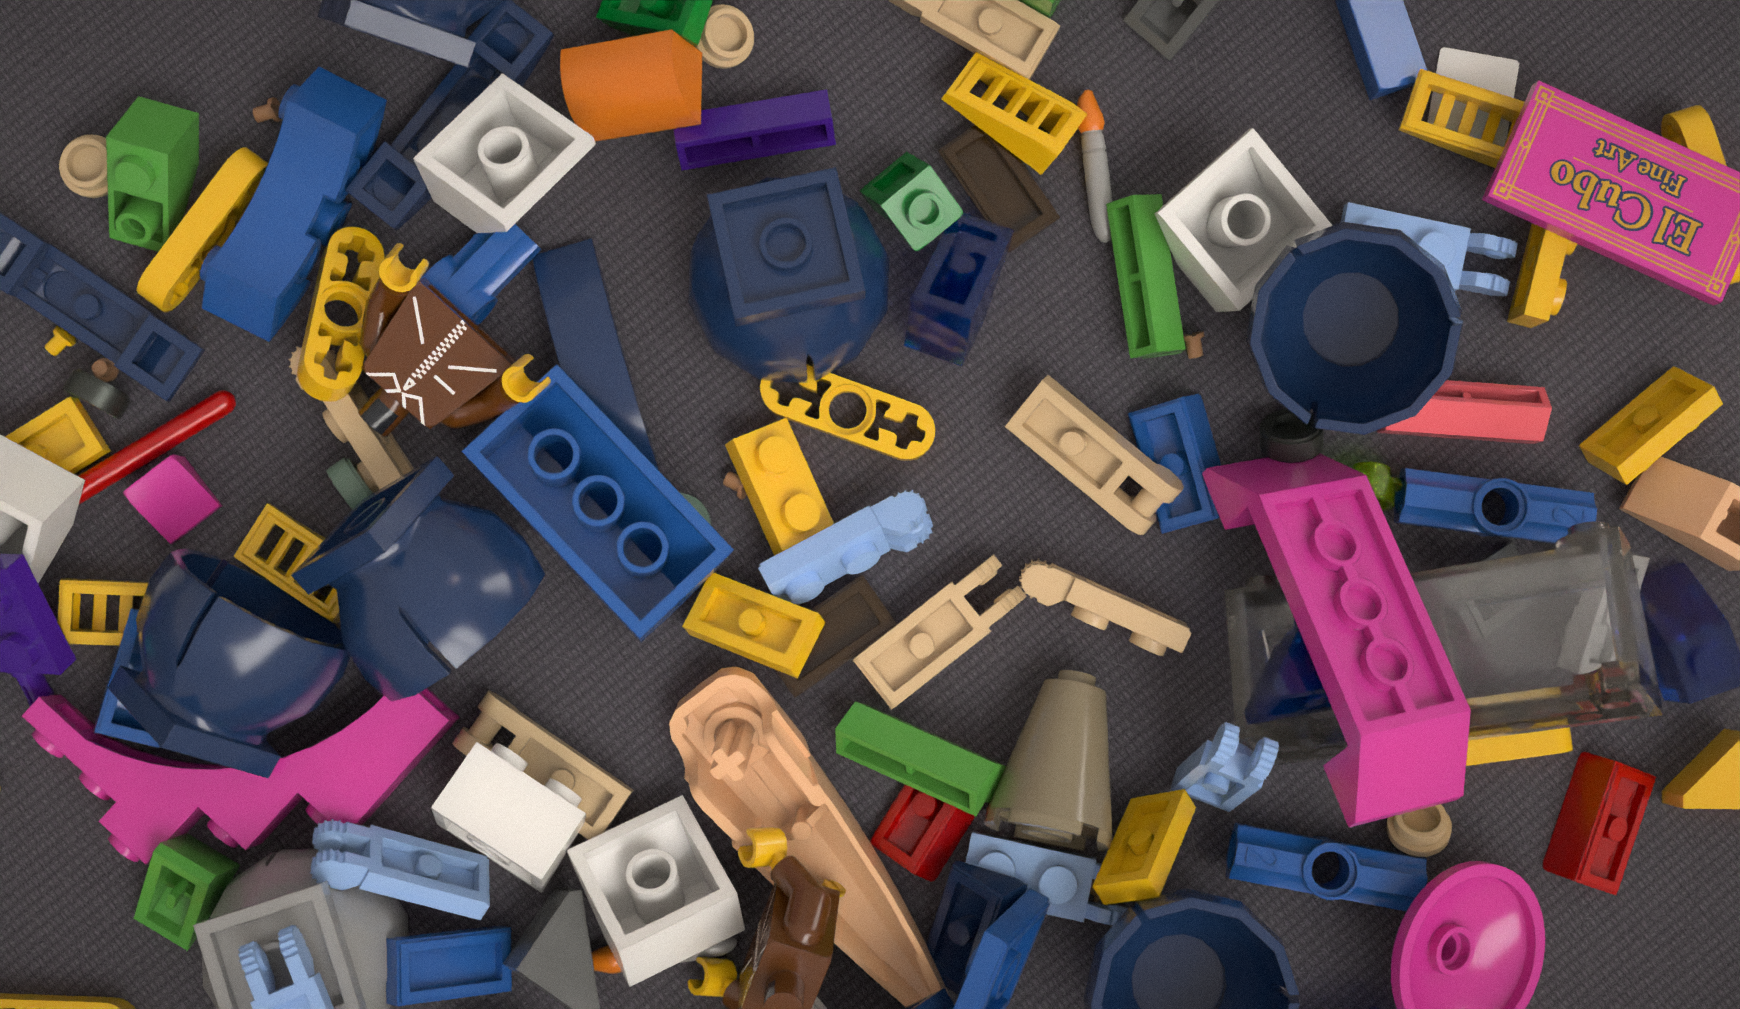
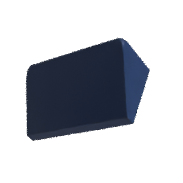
M956 861L952 864L926 943L946 987L959 995L966 979L965 970L975 948L981 942L985 930L1026 892L1028 884L1015 877L962 861Z

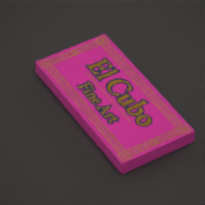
M1537 81L1531 86L1482 200L1714 306L1722 303L1740 262V172L1546 83Z

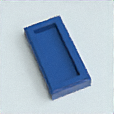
M499 925L386 938V1004L404 1006L512 991V970L503 964L511 952V927Z

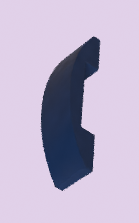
M504 0L493 8L468 37V40L476 42L469 66L465 67L456 64L392 144L389 145L384 141L345 191L394 230H399L432 198L413 158L502 73L522 87L554 38V34L512 0Z
M0 211V290L8 295L17 297L115 363L114 366L165 401L170 402L205 352V349L115 285Z
M592 238L537 254L532 260L560 368L660 472L647 424L642 416L609 303L610 297Z

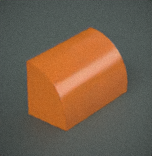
M673 30L561 49L560 72L562 88L574 123L592 135L595 142L701 125L703 53Z

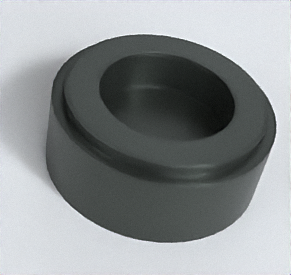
M79 368L77 371L73 369L62 388L119 420L131 402L129 400L130 396Z
M1278 410L1267 415L1260 423V449L1264 455L1279 462H1304L1321 453L1324 443V429L1312 427L1314 414L1309 412L1311 417L1308 424H1304L1289 410Z

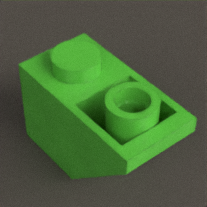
M138 96L106 136L109 238L159 252L183 219L199 166V113Z

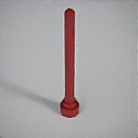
M226 390L215 392L78 475V477L85 480L79 505L230 414L236 406L234 395Z

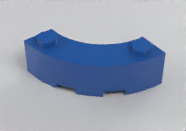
M318 67L301 86L293 84L287 90L278 111V117L283 120L281 129L259 186L222 247L218 245L213 247L202 264L200 279L205 281L202 309L268 342L271 341L309 288L311 283L306 278L316 263L321 245L326 247L332 235L340 230L352 206V203L344 200L348 195L345 189L357 176L359 168H363L372 156L383 120L386 99L321 67Z

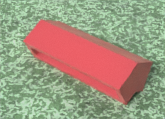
M1446 380L1416 416L1377 430V433L1535 444L1544 441L1552 406L1545 387Z

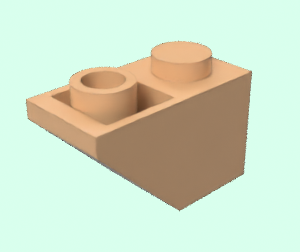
M1664 457L1658 458L1646 471L1636 477L1619 507L1620 510L1728 571H1740V487L1738 485Z

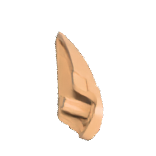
M739 667L721 668L679 700L669 726L671 739L683 759L685 767L684 779L689 783L690 792L696 803L732 839V847L738 851L740 846L753 845L751 838L746 833L748 828H780L787 839V856H795L821 885L824 879L828 881L834 880L846 889L844 897H839L834 944L905 1007L943 988L946 989L914 919L874 847L842 797L811 755L801 731L756 675ZM755 867L774 886L775 882L770 876L771 867Z

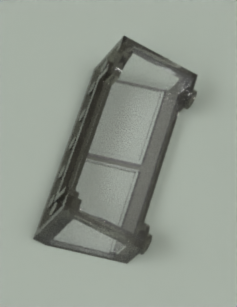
M1599 521L1583 522L1567 529L1568 535L1556 541L1555 550L1410 573L1471 709L1468 741L1663 715L1660 689L1631 546L1619 526L1609 527V524ZM1263 575L1252 577L1245 581V587L1224 590L1235 726L1240 727L1239 742L1253 751L1257 742L1263 739V737L1279 742L1277 757L1274 762L1275 766L1335 757L1348 745L1277 576Z

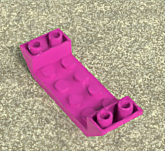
M1321 453L1310 460L1298 463L1279 462L1267 457L1206 468L1202 476L1224 529L1255 524L1348 747L1324 764L1323 767L1348 827L1455 801L1464 795L1471 709L1367 475Z

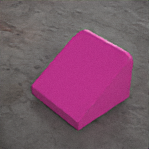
M174 454L164 459L123 491L128 501L170 544H174L222 507L221 503L189 461L183 456Z

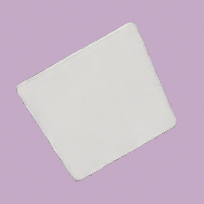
M1443 47L1439 52L1436 74L1514 98L1519 62L1513 59ZM1434 91L1432 93L1427 122L1430 124L1434 123L1443 95ZM1455 100L1446 129L1457 132L1466 104ZM1478 109L1469 136L1477 139L1481 138L1489 113ZM1501 118L1493 144L1504 147L1509 121Z

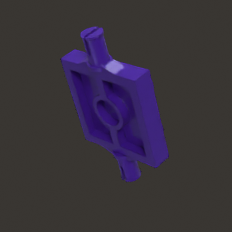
M0 554V672L8 673L17 679L29 706H31L38 697L55 694L44 674L61 675L76 660V657L24 555Z

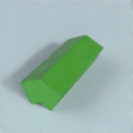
M1131 195L1107 203L1130 358L1142 357V359L1180 354L1186 349L1171 253L1154 214L1163 206L1162 195Z
M856 701L835 728L837 754L974 816H977L985 802H990L1006 767L872 706Z

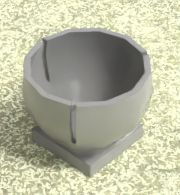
M281 849L278 852H271L229 882L210 919L193 925L202 952L203 987L216 1009H252L250 1002L254 998L238 955L240 946L252 941H257L258 945L260 944V947L267 955L274 974L276 990L294 983L279 948L278 933L281 929L296 925L303 934L306 946L309 948L313 958L315 974L320 972L334 1009H389L391 1005L386 1004V938L409 936L407 912L398 899L361 890L359 886L338 890L330 888L327 881L316 883V879H312L310 871L312 857H316L317 849Z

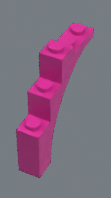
M428 688L415 696L392 702L384 696L368 712L342 731L310 748L280 758L270 777L264 778L220 764H198L164 758L137 750L106 735L93 732L95 725L61 694L38 697L22 715L36 729L32 736L42 748L59 758L65 755L82 771L79 779L88 790L103 800L112 798L116 802L99 822L112 833L108 837L109 842L121 855L133 862L141 860L145 864L150 863L153 851L161 842L188 833L204 814L211 818L207 822V826L218 839L230 847L236 848L240 845L245 850L262 844L303 798L310 803L305 809L307 814L317 824L324 823V820L331 821L333 819L334 821L341 820L342 823L350 822L363 826L460 718Z

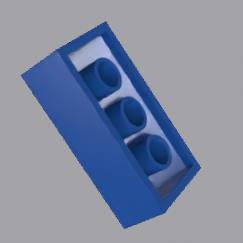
M556 364L538 381L540 383L547 376L551 379V383L533 400L526 403L520 402L504 412L463 449L462 453L469 463L642 643L702 585L734 549Z

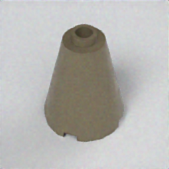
M1060 670L1058 679L1044 680L986 809L984 825L999 831L1000 821L1003 820L1016 824L1014 837L1023 840L1084 851L1086 838L1097 839L1098 851L1110 849L1112 841L1107 694L1103 689L1095 686L1096 677L1079 671Z

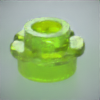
M1359 462L1354 464L1352 469L1367 475L1382 511L1392 509L1395 505V493L1402 490V481L1397 477H1390L1391 468L1385 464L1378 462Z

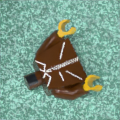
M397 243L381 262L379 267L380 277L366 300L359 341L362 351L367 356L361 368L381 387L358 410V414L376 432L384 437H388L409 413L429 429L440 422L447 427L458 429L496 419L518 403H526L533 400L551 383V379L548 376L540 383L531 381L524 373V366L534 359L531 354L523 355L514 363L516 359L425 277L420 280L428 269V260L423 258L416 269L405 267L400 262L398 256L404 245Z
M748 828L746 833L751 838L753 845L740 846L738 849L739 859L743 866L747 868L770 866L772 869L770 876L775 882L741 967L739 979H737V971L733 961L722 958L697 957V963L701 964L704 968V980L689 979L688 988L695 996L723 997V1004L728 1009H812L833 954L840 891L822 886L795 856H787V839L780 828Z

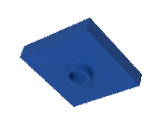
M1030 888L985 930L981 942L977 945L969 959L965 970L966 979L953 1009H1005L1009 1005L1049 909L1050 903L1048 902L1050 898Z

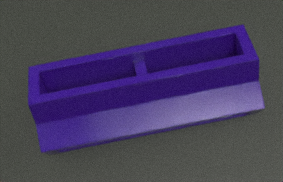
M827 89L701 110V125L674 129L681 171L836 145Z

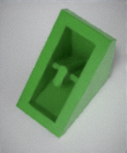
M188 833L161 842L152 853L134 919L188 951L197 938L193 925L209 919L225 888L233 879L240 865Z

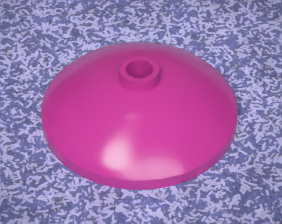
M1469 861L1443 871L1420 891L1401 920L1392 950L1391 985L1397 1009H1525L1534 994L1542 970L1545 953V928L1538 900L1530 886L1521 876L1506 867L1494 863Z

